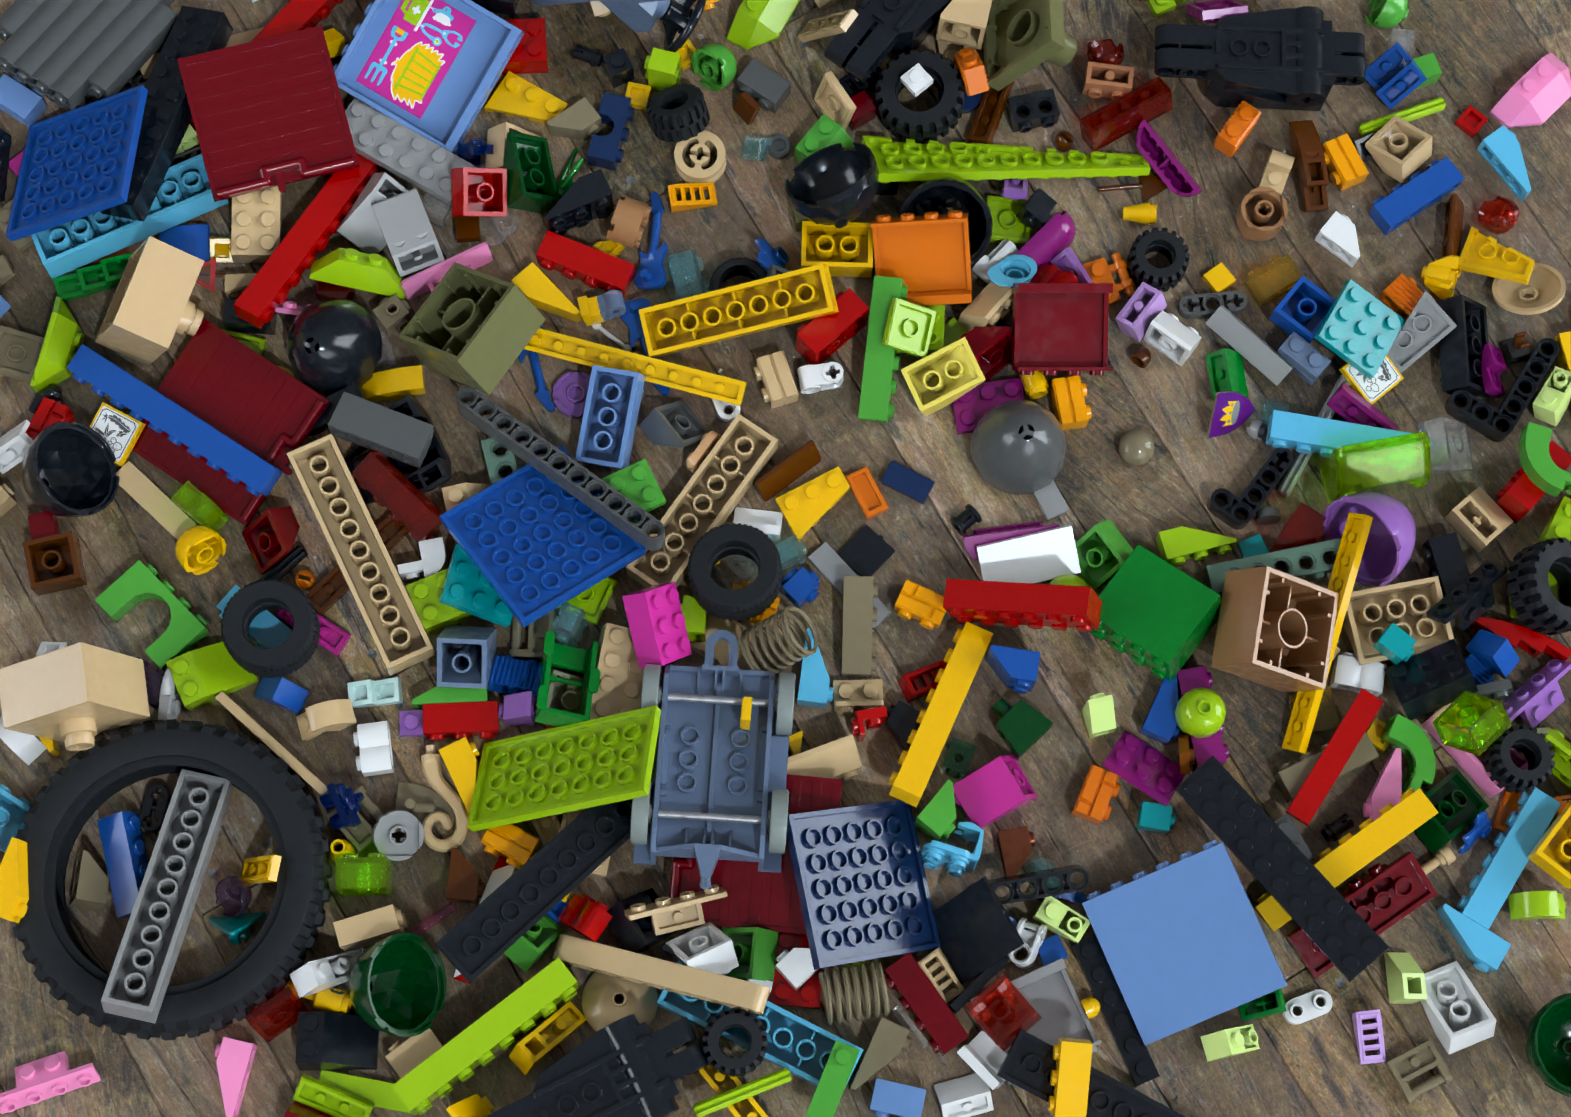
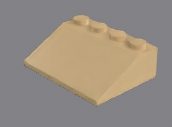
M1438 576L1352 592L1343 626L1359 665L1389 660L1375 649L1373 645L1392 623L1396 624L1417 641L1412 647L1415 650L1413 655H1418L1454 639L1450 621L1447 624H1442L1427 618L1426 612L1443 598Z

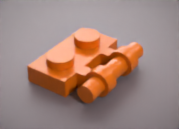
M1120 252L1111 255L1114 262L1111 265L1107 264L1105 257L1082 265L1093 283H1113V293H1109V306L1120 303L1121 297L1119 293L1125 292L1128 299L1135 293V283L1129 277L1126 260L1122 259ZM1118 273L1121 283L1115 284L1112 274Z

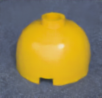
M200 525L184 531L178 538L175 546V555L178 562L186 572H192L194 575H201L215 568L219 564L215 560L219 558L220 554L224 556L226 553L224 538L212 528Z

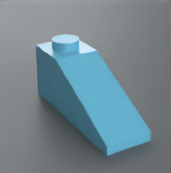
M1503 125L1483 139L1477 151L1522 202L1531 192V186L1519 141L1516 135Z
M807 628V632L811 640V649H813L814 638L811 629ZM805 639L804 649L807 650V649H808V648H807V642H806V639ZM817 647L814 654L807 658L803 657L797 705L826 709L827 702H832L834 687H829L830 678L819 647Z
M1446 903L1439 906L1436 910L1466 957L1474 963L1473 966L1484 973L1496 971L1511 944Z

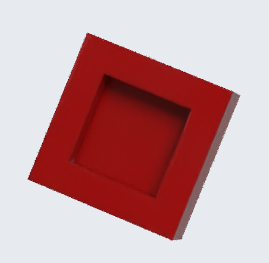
M1470 105L1454 125L1473 139L1489 118Z

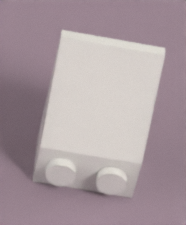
M1457 961L1425 973L1427 999L1422 1000L1421 1004L1435 1035L1448 1055L1494 1036L1497 1020Z

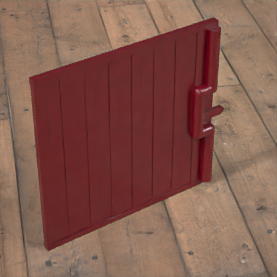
M322 25L177 59L215 202L278 186L281 193L286 192L285 184L360 167Z
M206 319L203 320L196 334L192 337L157 389L158 392L283 471L286 475L293 473L292 469L288 467L290 462L287 453L300 448L331 402ZM144 418L140 421L146 425L132 450L133 452L247 527L267 496L261 493L255 496L245 489L246 484L242 481H239L238 484L225 476L227 472L222 468L219 471L213 469L206 464L208 459L202 455L199 459L187 452L189 447L185 444L176 445L167 439L168 433L162 431L159 434L148 427L149 421Z
M787 774L786 789L789 790L788 815L840 808L843 779ZM787 835L785 853L782 854L781 873L758 872V862L718 860L711 877V885L723 887L727 891L728 896L701 903L705 924L711 922L714 926L734 928L759 927L776 932L807 935ZM673 857L669 891L670 899L680 897L679 894L685 891H694L695 893L704 891L700 887V874L696 858Z

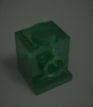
M953 738L941 770L945 771V775L954 779L964 778L976 746ZM954 756H961L963 761L960 763L955 762Z

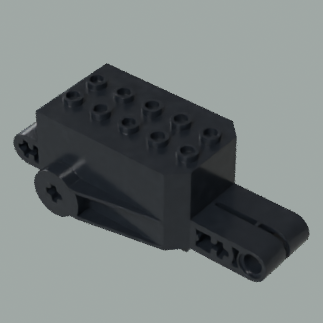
M856 0L855 11L859 15L845 33L836 35L827 47L824 56L840 68L846 66V72L864 83L886 56L897 60L898 54L904 53L908 55L910 50L918 49L938 24L941 13L952 0Z
M1303 6L1229 15L1216 26L1162 24L1155 28L1154 73L1160 77L1205 79V96L1216 107H1238L1241 101H1245L1253 107L1260 109L1320 111L1333 85L1356 86L1363 84L1366 79L1364 59L1365 36L1356 32L1332 31V21L1324 20V12L1317 7Z
M631 1014L597 1031L538 1076L533 1093L486 1117H667L680 1109L676 1100L681 1098L675 1083L707 1067L709 1062L699 1043L676 1054L673 1053V1051L697 1039L687 1017L651 1033L646 1022L639 1025L635 1014Z

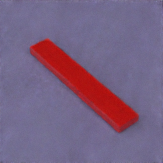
M1363 688L1360 690L1286 810L1287 814L1304 825H1309L1384 701Z

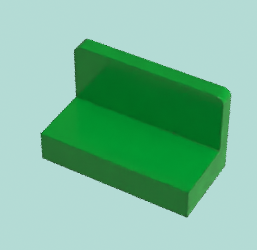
M1223 348L1205 355L1213 400H1215L1216 392L1234 391L1248 397L1243 360L1239 352Z

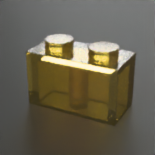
M1288 254L1281 258L1276 256L1267 263V266L1263 268L1256 267L1247 274L1248 277L1244 285L1259 307L1291 290L1301 278L1302 274Z

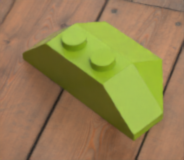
M743 0L735 15L727 41L747 51L755 46L778 39L800 0Z
M338 248L314 261L311 265L309 279L391 297L396 294L400 299L405 297V290L400 283L403 278L399 276L398 271L389 259L379 254L362 253L352 248Z
M57 296L30 383L35 393L49 385L55 386L71 376L72 371L68 370L67 366L77 353L78 348L84 343L83 331L62 298Z
M1550 727L1536 728L1537 734L1543 733L1546 736L1544 740L1546 742L1550 741L1552 744L1550 751L1555 753V757L1551 759L1555 761V766L1551 768L1553 771L1551 775L1571 789V743L1564 739L1565 736L1557 729H1551Z

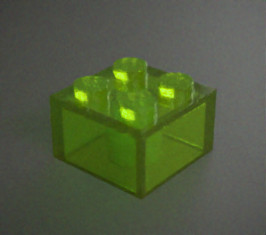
M1464 691L1432 722L1443 745L1477 756L1486 751L1512 724L1501 701Z
M369 853L368 857L358 858V854H343V858H336L335 889L342 896L392 895L393 863L388 857H384L383 853Z

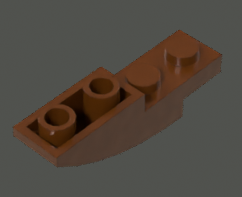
M1312 120L1289 122L1292 155L1295 157L1294 168H1298L1303 213L1326 211L1329 209L1326 190L1329 178L1323 148L1316 127Z

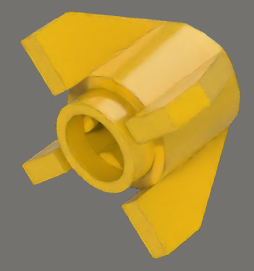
M1449 255L1431 261L1428 266L1423 267L1421 280H1424V285L1441 300L1453 297V289L1462 271L1457 269L1459 256Z

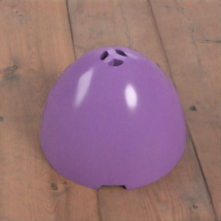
M1362 492L1341 497L1331 503L1324 511L1321 533L1326 535L1327 541L1342 538L1349 512L1366 514L1373 517L1355 582L1363 586L1379 585L1382 587L1399 575L1412 556L1416 540L1414 518L1402 502L1386 494ZM1329 554L1333 562H1335L1334 557Z

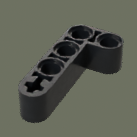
M1277 448L1240 498L1223 488L1215 490L1207 502L1209 512L1235 530L1245 528L1293 462L1292 452L1287 448ZM1280 458L1283 459L1281 465L1276 469L1274 467L1276 462ZM1262 476H1269L1272 483L1264 482ZM1248 494H1255L1259 501H1251ZM1221 498L1225 502V506L1217 505L1214 499ZM1234 513H1242L1245 516V520H1238Z

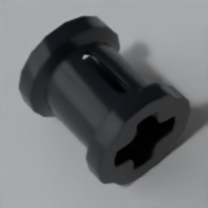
M967 504L965 510L957 517L950 518L951 525L962 536L967 533L966 530L972 525L982 521L978 511L970 504Z

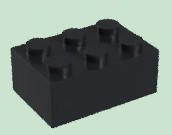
M1454 639L1415 655L1406 662L1402 661L1397 665L1395 664L1384 669L1409 720L1416 719L1478 692L1473 675Z

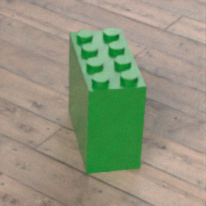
M1138 544L1099 595V598L1102 600L1099 630L1091 629L1090 633L1099 641L1104 639L1110 643V646L1120 654L1124 652L1129 655L1131 660L1138 666L1143 667L1144 665L1151 669V673L1161 680L1165 678L1171 682L1219 619L1221 597L1220 594Z

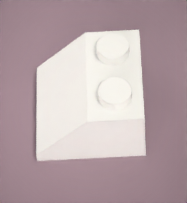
M1162 310L1150 323L1143 340L1182 367L1196 349L1202 337L1199 336V333L1194 328L1186 327L1180 323L1175 315Z
M711 922L666 942L672 948L674 954L684 963L697 969L725 975L739 966L732 940Z

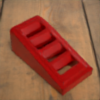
M940 660L902 675L898 680V684L907 702L909 703L929 694L931 688L936 690L939 683L934 681L937 676L935 670L940 668L945 670L947 663ZM927 673L930 674L934 684L931 683ZM919 677L921 678V680H922V682H923V684H924V686H925V687H923V688H922V686H921V684H920V682H919V680H918Z

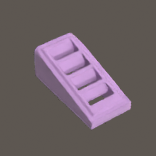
M1380 1009L1352 1013L1360 1065L1386 1062ZM1372 1019L1373 1023L1362 1025V1020ZM1374 1029L1375 1034L1363 1035V1030ZM1376 1039V1044L1364 1046V1041ZM1378 1050V1055L1365 1056V1051Z

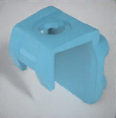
M959 822L957 828L962 830H955L954 836L976 843L973 854L965 849L931 840V843L924 844L921 852L924 866L932 870H937L938 866H944L948 869L947 873L953 877H962V874L965 872H974L982 851L984 830L971 822Z

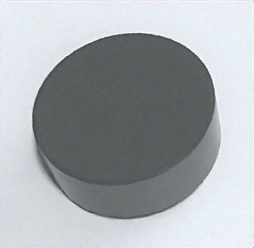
M778 134L769 139L768 153L771 157L784 159L789 155L791 143L786 136Z
M1275 507L1261 508L1256 512V522L1261 525L1275 524L1281 520L1280 510Z

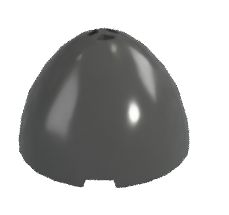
M1009 400L998 404L984 414L972 433V461L975 463L982 479L993 488L1004 493L1014 495L1032 494L1050 485L1060 473L1065 462L1066 438L1061 424L1049 410L1032 401ZM1028 425L1033 427L1034 432L1028 429ZM1022 426L1024 431L1019 434V428ZM1026 435L1032 437L1029 440L1023 439Z

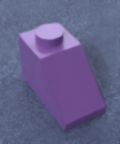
M532 691L504 696V703H499V718H503L504 725L535 726L534 705L536 701Z

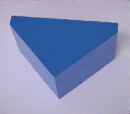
M1482 629L1476 633L1465 647L1466 650L1504 679L1520 661L1507 638Z
M263 676L254 697L300 715L310 692L283 677L266 678Z

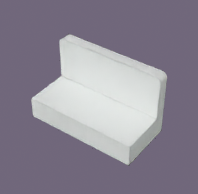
M28 420L23 421L0 437V472L2 474L24 460V456L33 441L25 433L30 425Z
M736 507L732 523L751 525L753 528L763 531L772 541L780 542L783 514L781 512Z
M981 1031L969 1044L964 1045L957 1052L992 1090L998 1089L1006 1081L997 1076V1073L1007 1053L985 1031Z
M977 1073L934 1085L942 1117H971L994 1110L989 1086Z

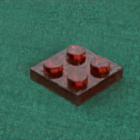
M287 986L285 989L277 991L266 1003L254 1008L251 1014L245 1018L250 1026L269 1043L298 1021L299 1012L310 1011L303 1001Z

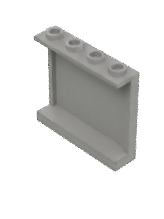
M1063 958L968 1001L981 1031H985L1006 1053H1008L1019 1029L1052 1046L1058 1044L1059 1037L1090 1040L1093 1044L1092 1053L1098 1051L1096 1046L1102 1043L1101 1039H1097L1065 970L1067 966ZM1007 1080L1005 1081L1006 1086H1009V1085L1012 1084L1011 1082H1009V1081H1007Z

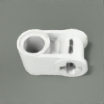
M829 362L817 365H804L797 368L801 393L812 394L839 388L844 381L842 366L837 362ZM831 372L835 373V379L831 378Z
M1022 917L1016 930L1024 944L1011 952L1009 957L1018 968L1028 969L1033 966L1038 950L1045 939L1047 925L1042 924L1039 926L1028 922L1027 918ZM1020 951H1028L1026 959L1022 961L1017 960L1016 957Z

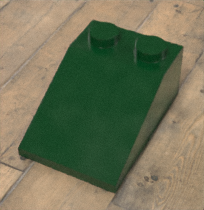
M509 131L507 133L504 169H507V208L543 214L560 200L547 138Z
M1455 768L1425 793L1439 813L1415 829L1414 832L1429 850L1434 853L1452 840L1476 818L1478 813L1485 811L1489 805L1460 771Z

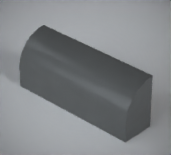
M347 392L343 393L328 423L330 434L418 468L421 467L434 432V425Z

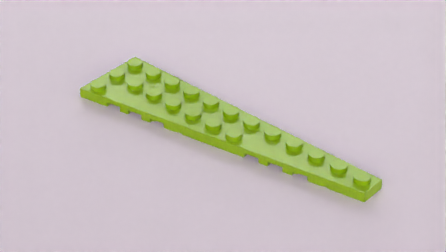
M862 136V144L868 146L875 156L880 183L902 181L906 183L913 181L928 182L943 177L973 181L983 179L1024 180L1027 178L1070 179L1073 177L1094 178L1105 176L1111 178L1117 176L1139 177L1149 175L1151 168L1141 154L1093 151L1090 155H1085L1079 152V150H1070L1068 154L1058 153L1053 148H1047L1046 152L1033 151V147L964 142H951L949 145H943L936 140H929L928 144L915 143V139L906 138V142H892V137Z

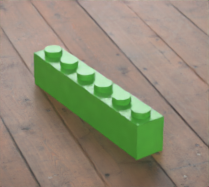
M874 276L858 413L860 421L889 424V418L894 417L895 404H892L891 400L892 394L897 392L898 382L894 380L895 370L899 371L900 356H896V349L882 345L892 298L907 300L908 285H905L903 278Z

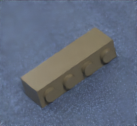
M871 576L843 577L841 676L870 677L871 671H876V656H872V647L877 645V632H872V622H877V608L873 607V598L878 597V583H873V577Z
M1366 732L1337 779L1373 762L1379 757ZM1327 744L1321 746L1322 750L1325 749ZM1310 751L1299 757L1300 762L1292 765L1290 761L1278 767L1279 772L1274 776V779L1287 803L1293 801L1323 751L1315 755L1313 751Z

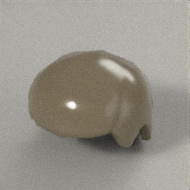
M1139 429L1130 430L1120 437L1118 453L1127 464L1132 466L1144 465L1151 460L1154 454V441L1145 431Z

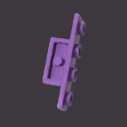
M1557 658L1550 660L1540 671L1489 714L1491 720L1509 724L1520 714L1524 725H1527L1528 728L1537 726L1565 701L1558 680L1571 670V662Z

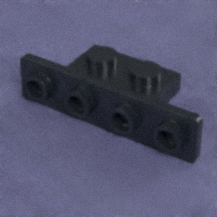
M1487 560L1426 612L1427 618L1447 624L1455 617L1456 627L1462 630L1467 629L1495 604L1493 584L1507 572L1506 566Z

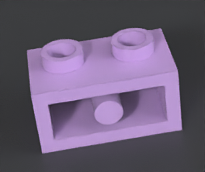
M1142 282L1115 318L1120 331L1140 342L1145 336L1152 320L1167 306L1163 293Z

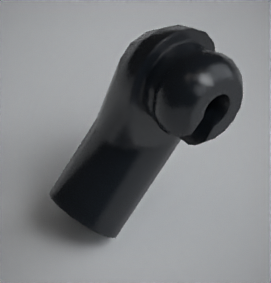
M49 385L36 393L28 410L35 414L43 397L58 401L62 396V391L54 385Z

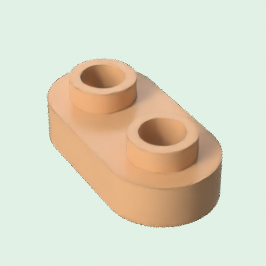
M710 431L702 436L698 447L687 457L686 464L689 472L694 474L722 435L715 431Z

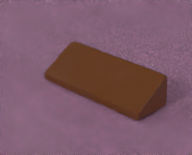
M1454 193L1446 203L1442 258L1449 255L1460 257L1464 204L1459 196Z
M808 441L755 481V490L765 502L821 462V456L814 441Z

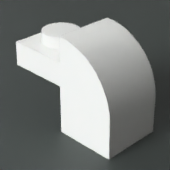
M443 537L418 542L421 560L397 565L401 580L414 582L420 580L422 576L426 578L447 569L448 557Z
M0 717V738L29 766L47 748L37 736L3 729V720Z

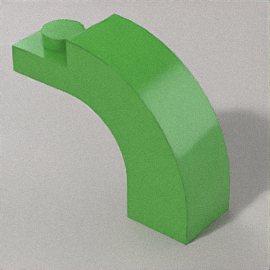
M1528 422L1521 431L1518 449L1524 472L1533 484L1552 496L1556 497L1563 490L1571 495V473L1560 469L1553 462L1549 453V442L1553 429Z
M1399 714L1390 716L1380 739L1396 748H1401V752L1406 759L1407 776L1402 786V794L1411 787L1416 791L1419 788L1422 790L1421 786L1432 785L1435 777L1436 760L1428 737L1411 720Z

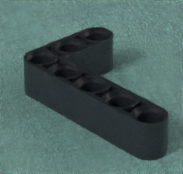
M1544 338L1536 345L1498 409L1465 390H1457L1446 401L1445 411L1454 419L1495 442L1503 441L1515 428L1559 352L1558 343L1554 339ZM1541 348L1546 349L1549 355L1543 354ZM1530 367L1535 368L1538 374L1532 373ZM1518 386L1524 387L1527 393H1522ZM1454 400L1460 401L1463 407L1456 406ZM1507 405L1513 406L1516 413L1511 412ZM1475 412L1481 413L1484 420L1478 419ZM1496 424L1501 425L1505 432L1499 431Z
M1069 865L988 881L994 892L1000 885L1009 888L1006 896H997L1001 904L1004 905L1084 890L1089 884V876L1083 866ZM1075 872H1081L1084 874V879L1081 883L1075 884L1070 881L1071 875ZM1048 877H1057L1059 879L1058 885L1054 888L1047 887L1045 881ZM1024 881H1031L1034 884V888L1030 892H1023L1020 890V885Z

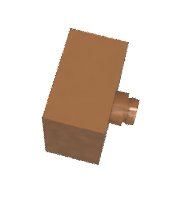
M1268 566L1226 571L1211 667L1281 692L1325 689L1339 593Z

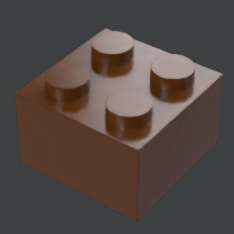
M72 531L23 542L30 586L38 596L87 585L79 539Z

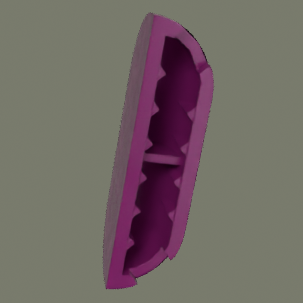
M1144 119L1138 127L1136 145L1140 153L1173 193L1182 197H1192L1202 192L1200 186L1155 129Z
M1065 210L1062 211L1061 215L1057 213L1016 254L1032 258L1037 264V269L1042 263L1051 265L1050 261L1065 248H1068L1074 240L1075 224L1073 219Z
M1042 521L980 528L973 530L974 535L964 534L963 541L968 554L979 561L976 546L1057 528L1060 525L1054 522L1052 525L1043 526Z

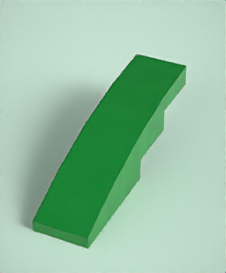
M133 253L102 259L100 264L76 269L74 274L53 278L57 297H61L64 302L118 287L128 260Z

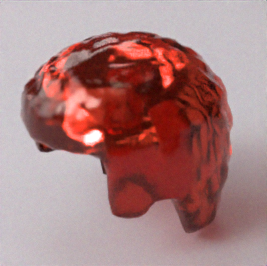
M1112 39L1087 43V55L1090 62L1120 65L1124 61L1125 53L1122 43H1119L1118 47Z
M1497 196L1495 200L1482 203L1478 211L1477 220L1485 230L1501 235L1514 228L1519 219L1520 212L1517 203L1503 196Z

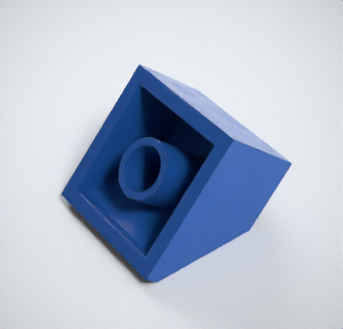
M991 645L986 655V661L1006 688H1010L1012 692L1026 694L1027 691H1032L1037 680L1040 652Z

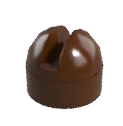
M1067 131L1059 132L1054 140L1055 148L1061 152L1070 150L1073 144V137Z
M1141 347L1136 349L1130 358L1138 367L1146 368L1151 361V352L1149 349Z

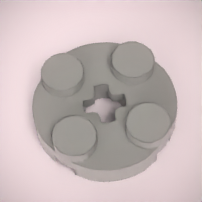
M391 810L378 817L372 831V840L380 854L390 860L403 861L412 857L417 849H420L424 840V830L420 821L408 811ZM397 828H400V832L405 834L404 837L400 838L399 842H396L395 838L392 837V833Z

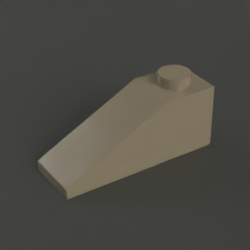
M882 1017L849 1090L855 1092L895 1059L901 1050L906 1052L912 1039L908 1037L910 1030Z

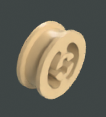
M704 130L698 133L697 136L689 138V140L677 142L674 150L675 166L678 175L685 182H716L723 175L726 169V151L723 142L718 136ZM709 149L714 151L717 155V159L711 167V156ZM689 150L691 153L690 164L692 168H690L684 162V157Z

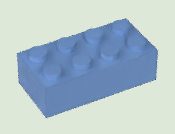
M592 365L575 461L619 470L629 466L645 381L644 375L638 372Z

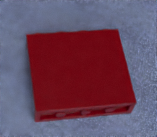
M1013 283L1012 370L1019 371V375H1034V371H1043V375H1057V371H1066V375H1081V371H1089V375H1104V371H1112V367H1108L1109 293H1113V283Z

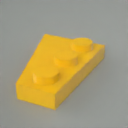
M508 71L484 107L487 112L493 113V111L505 113L506 116H520L528 118L530 121L547 124L549 120L569 108L568 103L511 71Z
M1471 226L1457 269L1528 285L1535 260L1511 247L1506 248L1497 243V239L1491 236L1486 237L1479 233L1478 229Z
M838 466L775 499L797 542L850 490V485Z

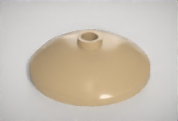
M1536 262L1528 285L1495 278L1492 284V295L1495 302L1503 309L1519 315H1536L1554 308L1562 301L1566 291L1564 277L1559 271L1549 265Z
M595 972L584 987L582 1009L587 1022L596 1032L631 1014H635L639 1025L646 1022L649 1027L657 1012L658 994L655 987ZM622 995L624 997L623 1003H615V997Z

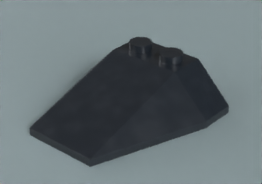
M411 395L388 407L394 411L434 425L430 417ZM435 426L430 447L420 468L357 444L344 458L365 505L429 492L451 479V460Z

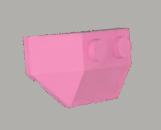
M1553 53L1543 56L1510 88L1490 111V114L1502 125H1505L1506 128L1542 125L1571 97L1569 67Z

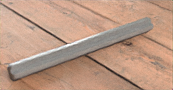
M1340 375L1318 417L1333 418L1335 411L1326 404L1343 382L1350 386L1343 375ZM1313 452L1307 454L1297 453L1278 487L1277 492L1280 495L1288 497L1291 494Z

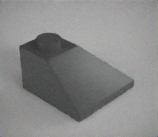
M683 399L654 408L639 425L645 437L652 444L678 448L700 442L702 436L709 433Z

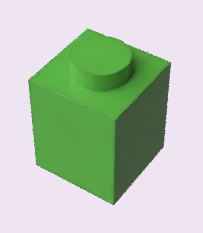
M1434 53L1413 59L1427 78L1417 88L1431 85L1438 81L1442 71Z

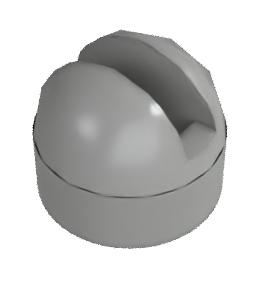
M1261 420L1250 421L1248 423L1250 427H1246L1247 434L1257 440L1263 439L1267 431V423Z

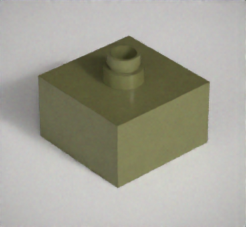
M454 262L398 338L430 371L490 395L543 324L545 318L515 284Z

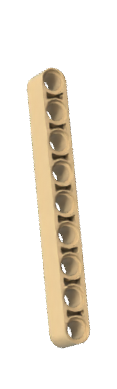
M564 934L559 935L552 957L553 960L559 957L566 965L739 1010L743 1009L763 1015L770 988L760 984Z

